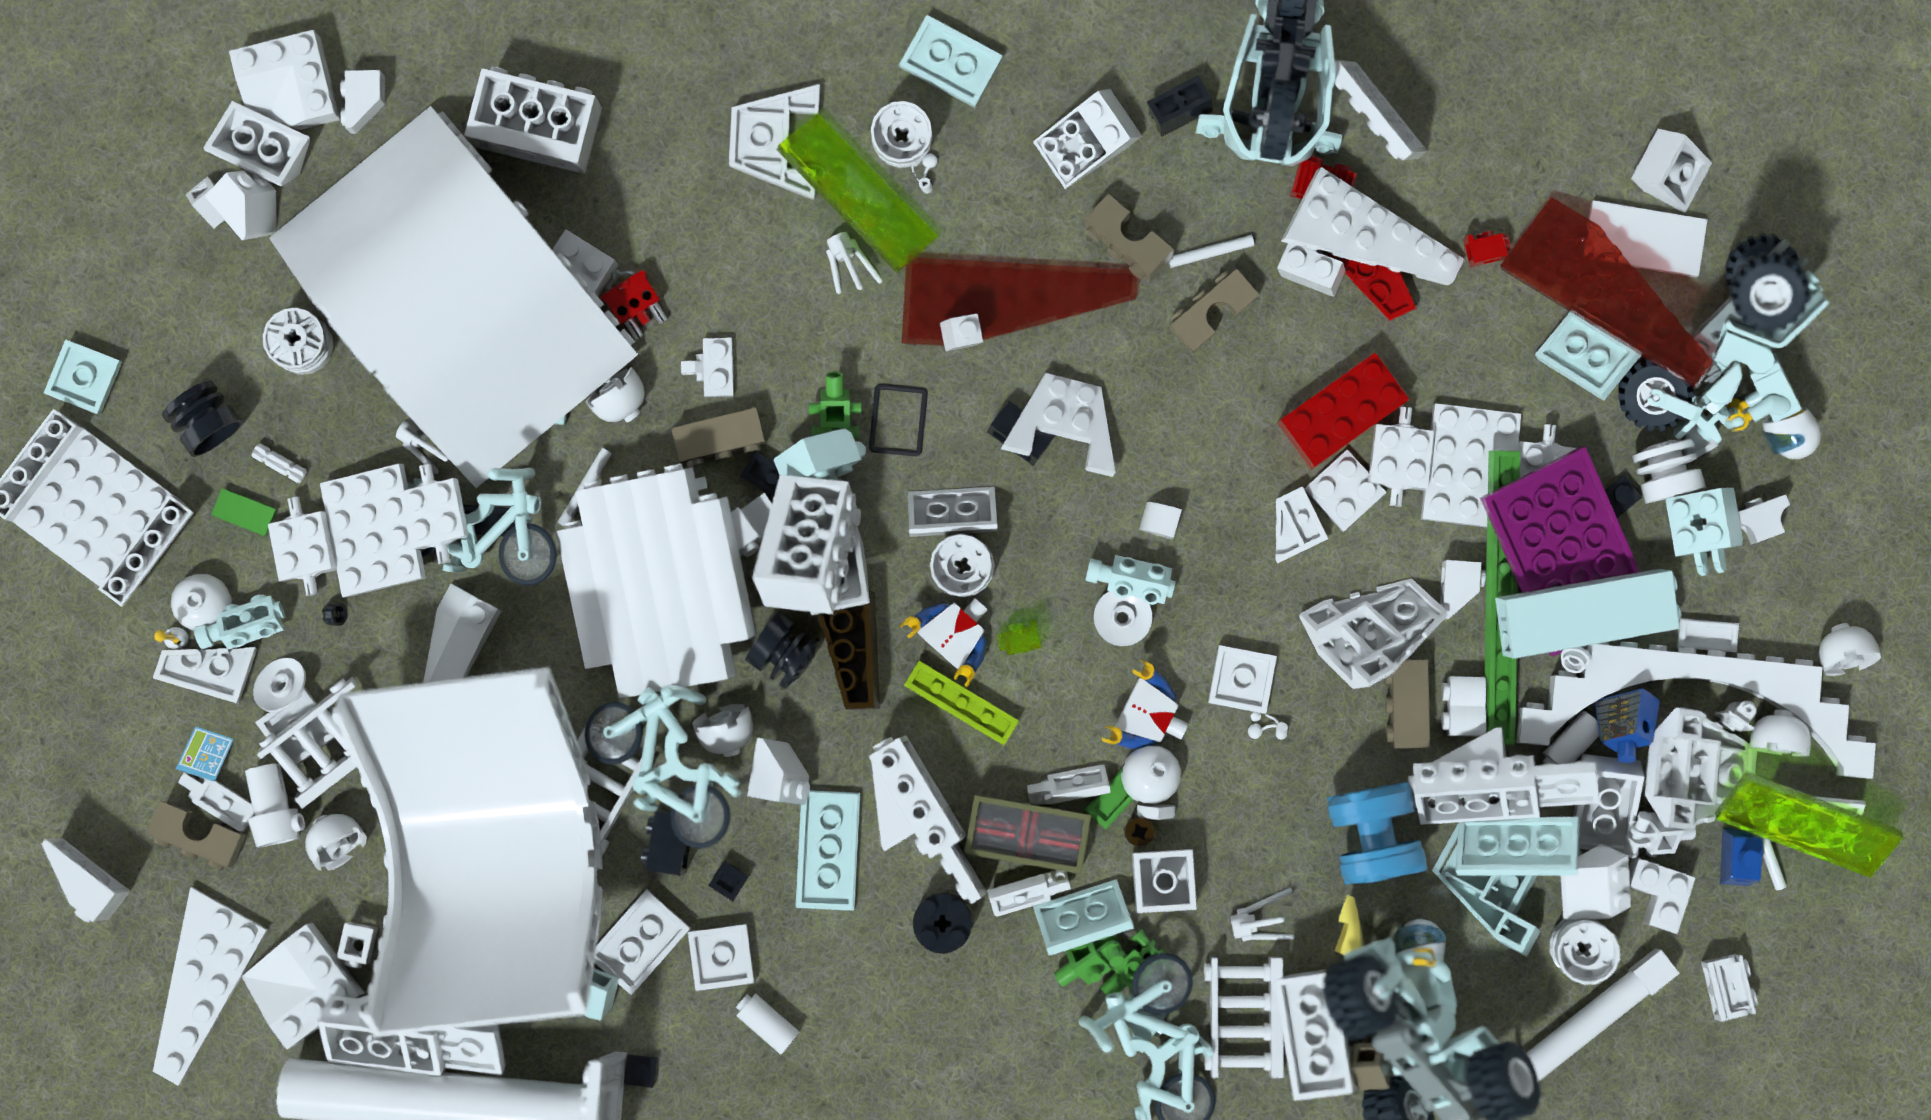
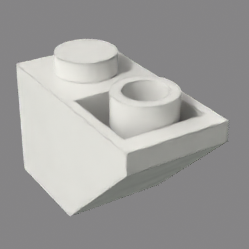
M380 70L345 71V80H341L340 84L341 95L345 97V108L341 109V123L351 134L357 133L385 105V76Z

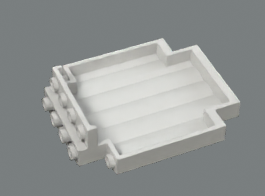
M682 464L664 467L665 473L655 475L654 469L637 472L638 478L628 480L627 475L610 478L611 484L602 486L600 480L583 483L584 489L575 491L581 520L563 523L564 529L556 531L585 669L612 664L619 698L640 695L647 688L659 692L663 687L670 685L687 687L729 679L736 675L730 643L756 636L728 497L717 499L716 493L699 496L698 490L707 488L706 478H695L693 467L683 469Z

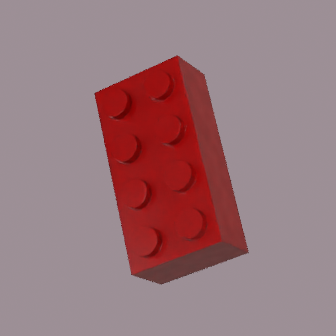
M1375 352L1283 417L1277 424L1309 468L1313 470L1410 399Z

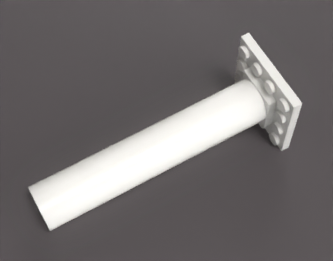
M612 1052L590 1061L589 1066H586L584 1071V1084L588 1085L443 1072L441 1076L334 1064L327 1061L289 1058L285 1062L279 1077L277 1107L280 1117L302 1120H621L627 1052Z

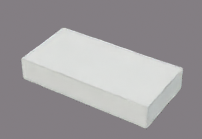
M1680 618L1677 648L1737 652L1739 623Z

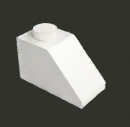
M1452 560L1442 562L1440 605L1448 613L1444 620L1452 617L1480 592V587H1484L1486 573L1485 570L1481 569V562Z

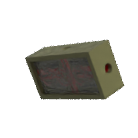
M974 795L964 854L1081 874L1091 815Z

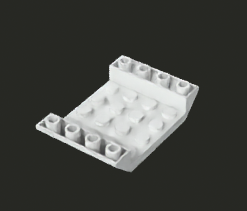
M55 409L50 412L0 478V516L5 520L14 522L99 586L98 590L121 607L126 604L194 514L179 498L85 428Z

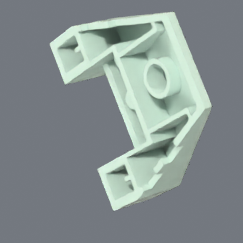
M1458 822L1432 871L1495 939L1527 957L1541 931L1534 925L1517 917L1516 914L1538 875H1457V845L1440 873V869L1458 839ZM1578 850V857H1579L1580 855L1583 854L1580 850Z

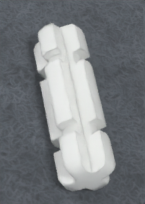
M257 444L252 452L253 458L262 463L265 462V465L285 476L289 475L288 478L297 483H301L307 474L306 469L297 464L293 465L294 462L275 451L270 452V449L262 444Z

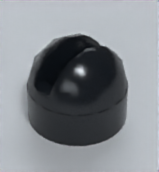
M329 603L323 607L322 620L326 624L341 626L346 622L347 609L344 604Z

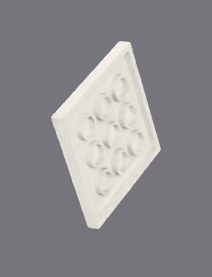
M1342 60L1335 62L1336 76L1334 84L1340 90H1347L1351 95V98L1348 99L1350 104L1358 113L1363 112L1370 119L1367 122L1368 126L1377 136H1384L1388 141V144L1385 146L1395 159H1419L1428 152L1357 62Z

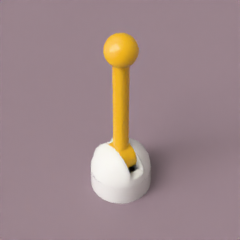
M172 627L166 633L163 630H158L154 634L156 641H164L165 645L172 650L183 649L189 640L187 632L180 627Z

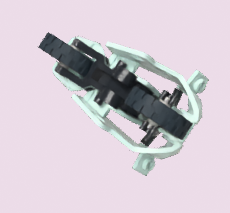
M1256 0V6L1264 22L1263 25L1255 24L1257 15L1251 14L1223 107L1224 115L1199 114L1196 133L1203 134L1208 138H1216L1219 134H1224L1225 144L1240 159L1254 161V159L1281 163V165L1295 166L1310 158L1314 148L1320 154H1338L1342 135L1325 131L1329 126L1331 95L1336 76L1331 25H1325L1320 34L1312 33L1313 25L1324 14V0ZM1306 3L1305 13H1303V7H1304V4ZM1244 61L1257 63L1251 114L1234 109L1231 110ZM1308 70L1318 71L1317 123L1312 122V125L1311 121H1304L1306 114L1296 113L1305 92ZM1233 122L1257 129L1256 134L1252 133L1251 140L1240 139ZM1310 132L1308 140L1292 146V134Z

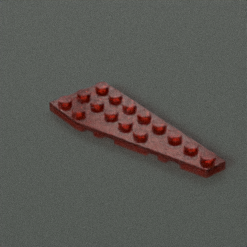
M1552 197L1500 265L1502 271L1696 389L1714 366L1712 359L1697 341L1688 334L1676 316L1663 304L1656 292L1635 267H1632L1622 255L1620 249L1606 236L1604 230L1598 224Z
M907 257L901 344L944 346L940 323L955 317L978 314L982 339L989 340L1061 319L1136 300L1137 277L1129 269Z

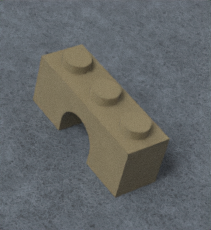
M1108 193L1085 218L1086 233L1095 242L1101 241L1108 247L1107 251L1113 258L1118 261L1121 259L1125 261L1133 275L1139 279L1145 278L1150 283L1173 259L1174 249L1153 231L1139 241H1131L1125 238L1121 231L1130 222V211Z
M1238 269L1234 270L1231 274L1226 270L1214 281L1217 284L1216 287L1210 292L1204 289L1193 299L1195 304L1186 311L1183 307L1171 317L1173 323L1169 329L1191 355L1216 333L1207 322L1206 314L1209 309L1215 306H1223L1237 317L1259 297L1260 294Z
M169 801L159 802L146 834L154 837V843L170 848L172 844L181 848L180 853L193 859L201 856L208 859L207 865L219 870H224V867H234L246 839V833H241L222 823H214L209 835L203 840H199L191 834L189 829L193 811Z
M1377 1032L1362 1037V1043L1354 1044L1351 1070L1360 1090L1389 1089L1392 1063L1389 1060H1385L1383 1058L1384 1054L1379 1053L1374 1047L1373 1037Z

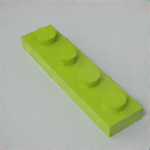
M918 661L904 684L908 689L1003 746L1019 720L921 661Z

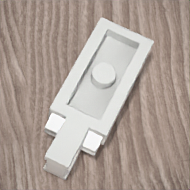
M1103 764L1047 775L1048 779L1041 781V783L1027 785L1030 805L1055 804L1111 793L1106 768Z
M184 772L178 781L179 784L191 791L188 795L192 799L191 802L241 833L249 825L248 819L254 817L252 802L216 780L213 782L201 777L198 779L192 774Z
M1054 870L1050 873L1001 885L987 890L994 916L998 917L1051 901V896L1069 890L1071 887L1066 871Z

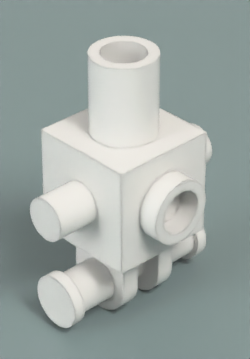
M1641 811L1638 813L1637 822L1631 825V832L1628 833L1626 838L1628 844L1624 848L1623 853L1630 858H1636L1640 847H1645L1646 854L1653 858L1657 857L1658 854L1675 853L1680 841L1693 840L1695 838L1696 829L1687 830L1665 827L1656 813Z

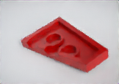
M1331 252L1327 254L1329 257L1343 262L1346 276L1389 321L1416 310V306L1400 272L1391 271L1388 267L1380 265L1372 266L1334 256Z

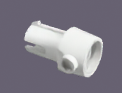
M268 764L246 770L245 774L254 817L249 818L248 822L256 847H267L299 839V831L305 829V821L302 814L298 813V809L289 808L280 764Z

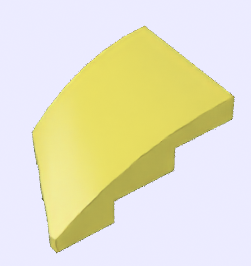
M1347 895L1338 919L1344 925L1335 948L1336 952L1343 955L1364 947L1355 898Z

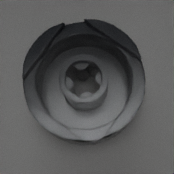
M936 893L925 898L917 907L913 917V930L918 942L924 948L934 953L945 954L959 949L968 940L972 929V917L969 908L960 898L949 893ZM940 915H945L946 920L951 921V925L946 926L945 931H940L939 926L934 925V921L939 920Z

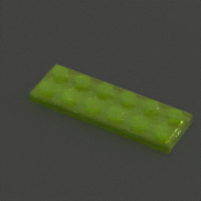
M819 114L815 115L778 145L776 150L896 273L900 272L939 237Z
M1748 771L1743 774L1715 811L1716 820L1869 878L1876 873L1904 838L1900 829Z

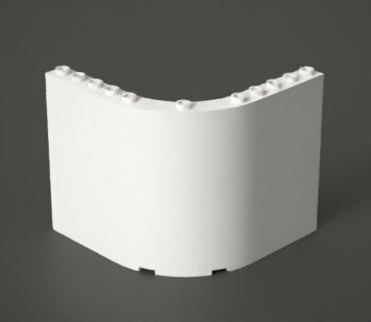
M430 106L269 239L307 295L329 319V324L370 373L374 370L377 371L375 376L383 384L388 394L477 488L489 478L488 472L490 469L503 467L638 354L631 347L635 341L626 330L623 329L619 332L616 329V326L620 323L609 310L605 313L601 311L600 307L604 304L593 291L587 294L584 290L588 284L578 272L572 275L568 271L572 265L561 252L555 255L528 223L525 217L529 213L517 200L512 203L488 175L492 169L443 111L437 114Z
M542 668L339 694L336 707L332 709L333 722L339 726L342 732L343 744L348 746L351 752L352 763L355 767H358L361 774L362 785L367 787L370 793L371 804L374 808L376 807L386 847L384 864L388 869L389 880L387 915L383 919V937H380L378 943V960L374 962L373 983L369 985L368 1007H365L363 1012L365 1024L370 1026L374 1036L587 1014L602 909L603 889L597 883V870L603 869L601 838L596 803L589 802L587 787L591 783L587 766L550 669ZM532 821L542 826L540 831L530 826Z

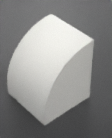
M207 176L185 195L191 205L215 228L224 221V218L205 197L215 186L214 182Z
M1147 502L1139 530L1172 540L1182 509Z

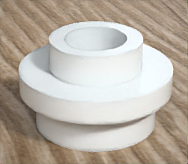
M1582 647L1564 649L1561 653L1563 667L1572 673L1582 672L1589 666L1591 661L1590 654Z

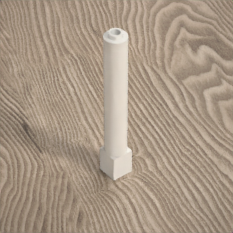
M1656 948L1628 969L1629 972L1526 1053L1536 1069L1539 1081L1646 996L1653 995L1680 974L1662 950Z

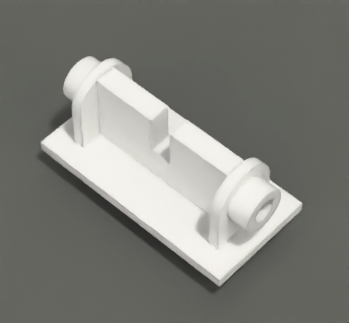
M1751 701L1732 702L1725 711L1715 712V715L1720 718L1718 723L1731 732L1735 730L1739 732L1751 731L1754 727L1749 725V722L1756 713V706Z

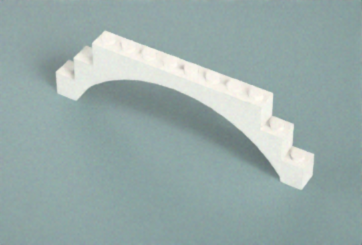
M1608 641L1582 646L1590 654L1591 661L1589 666L1580 672V678L1576 677L1577 673L1569 671H1559L1558 676H1550L1547 710H1544V704L1527 703L1526 708H1518L1515 743L1549 746L1550 737L1570 718L1608 694L1628 686L1653 680H1705L1749 692L1771 703L1780 710L1793 712L1792 717L1802 720L1807 726L1810 735L1824 749L1836 766V776L1873 779L1876 743H1867L1864 736L1848 735V741L1846 740L1849 705L1840 704V699L1822 697L1820 702L1823 667L1813 666L1812 660L1795 659V664L1784 663V658L1766 656V661L1755 660V655L1737 653V658L1725 657L1726 652L1708 650L1707 655L1696 654L1697 649L1679 647L1678 652L1667 651V646L1650 644L1649 649L1638 648V643L1621 641L1620 646H1611Z

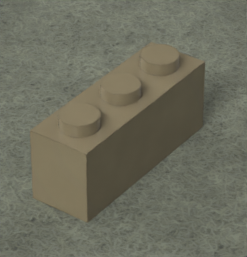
M757 407L671 428L679 462L682 465L687 464L688 468L704 465V459L715 457L716 461L732 458V452L744 450V454L758 452L761 450L760 445L766 444Z
M1405 660L1393 674L1384 678L1385 684H1390V696H1385V713H1390L1391 725H1386L1385 728L1386 743H1391V749L1430 748L1428 660Z

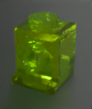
M1035 619L1029 620V627H1024L1023 622L1006 626V632L996 634L999 650H1005L1006 655L1011 656L1041 649Z

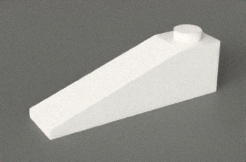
M450 584L436 611L423 683L466 678L502 611L463 589Z

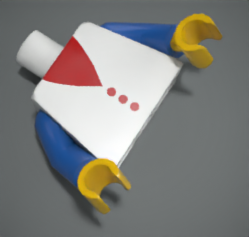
M975 598L964 611L955 603L949 605L943 602L925 607L913 617L906 618L900 624V628L904 625L911 627L912 632L907 636L908 638H912L918 633L958 669L954 679L956 680L958 675H964L967 678L964 686H968L971 683L975 672L984 660L987 643L983 635L985 630L976 622L984 615L987 608Z
M1140 659L1139 661L1144 664V669L1141 672L1135 669L1132 670L1133 674L1140 678H1138L1115 727L1105 726V728L1111 730L1109 739L1101 738L1105 743L1117 744L1129 749H1138L1153 746L1155 742H1161L1165 733L1182 739L1188 727V723L1174 717L1179 705L1175 703L1176 694L1166 678L1159 674L1151 663Z

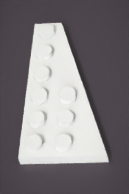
M1322 167L1316 171L1281 242L1289 244L1294 242L1305 245V248L1311 250L1320 249L1328 251L1334 256L1364 264L1388 267L1389 270L1398 273L1400 271L1416 275L1417 278L1447 286L1454 282L1464 261V258Z
M190 887L153 1068V1072L178 1086L183 1082L238 985L241 976H243L268 932L267 928L194 887Z

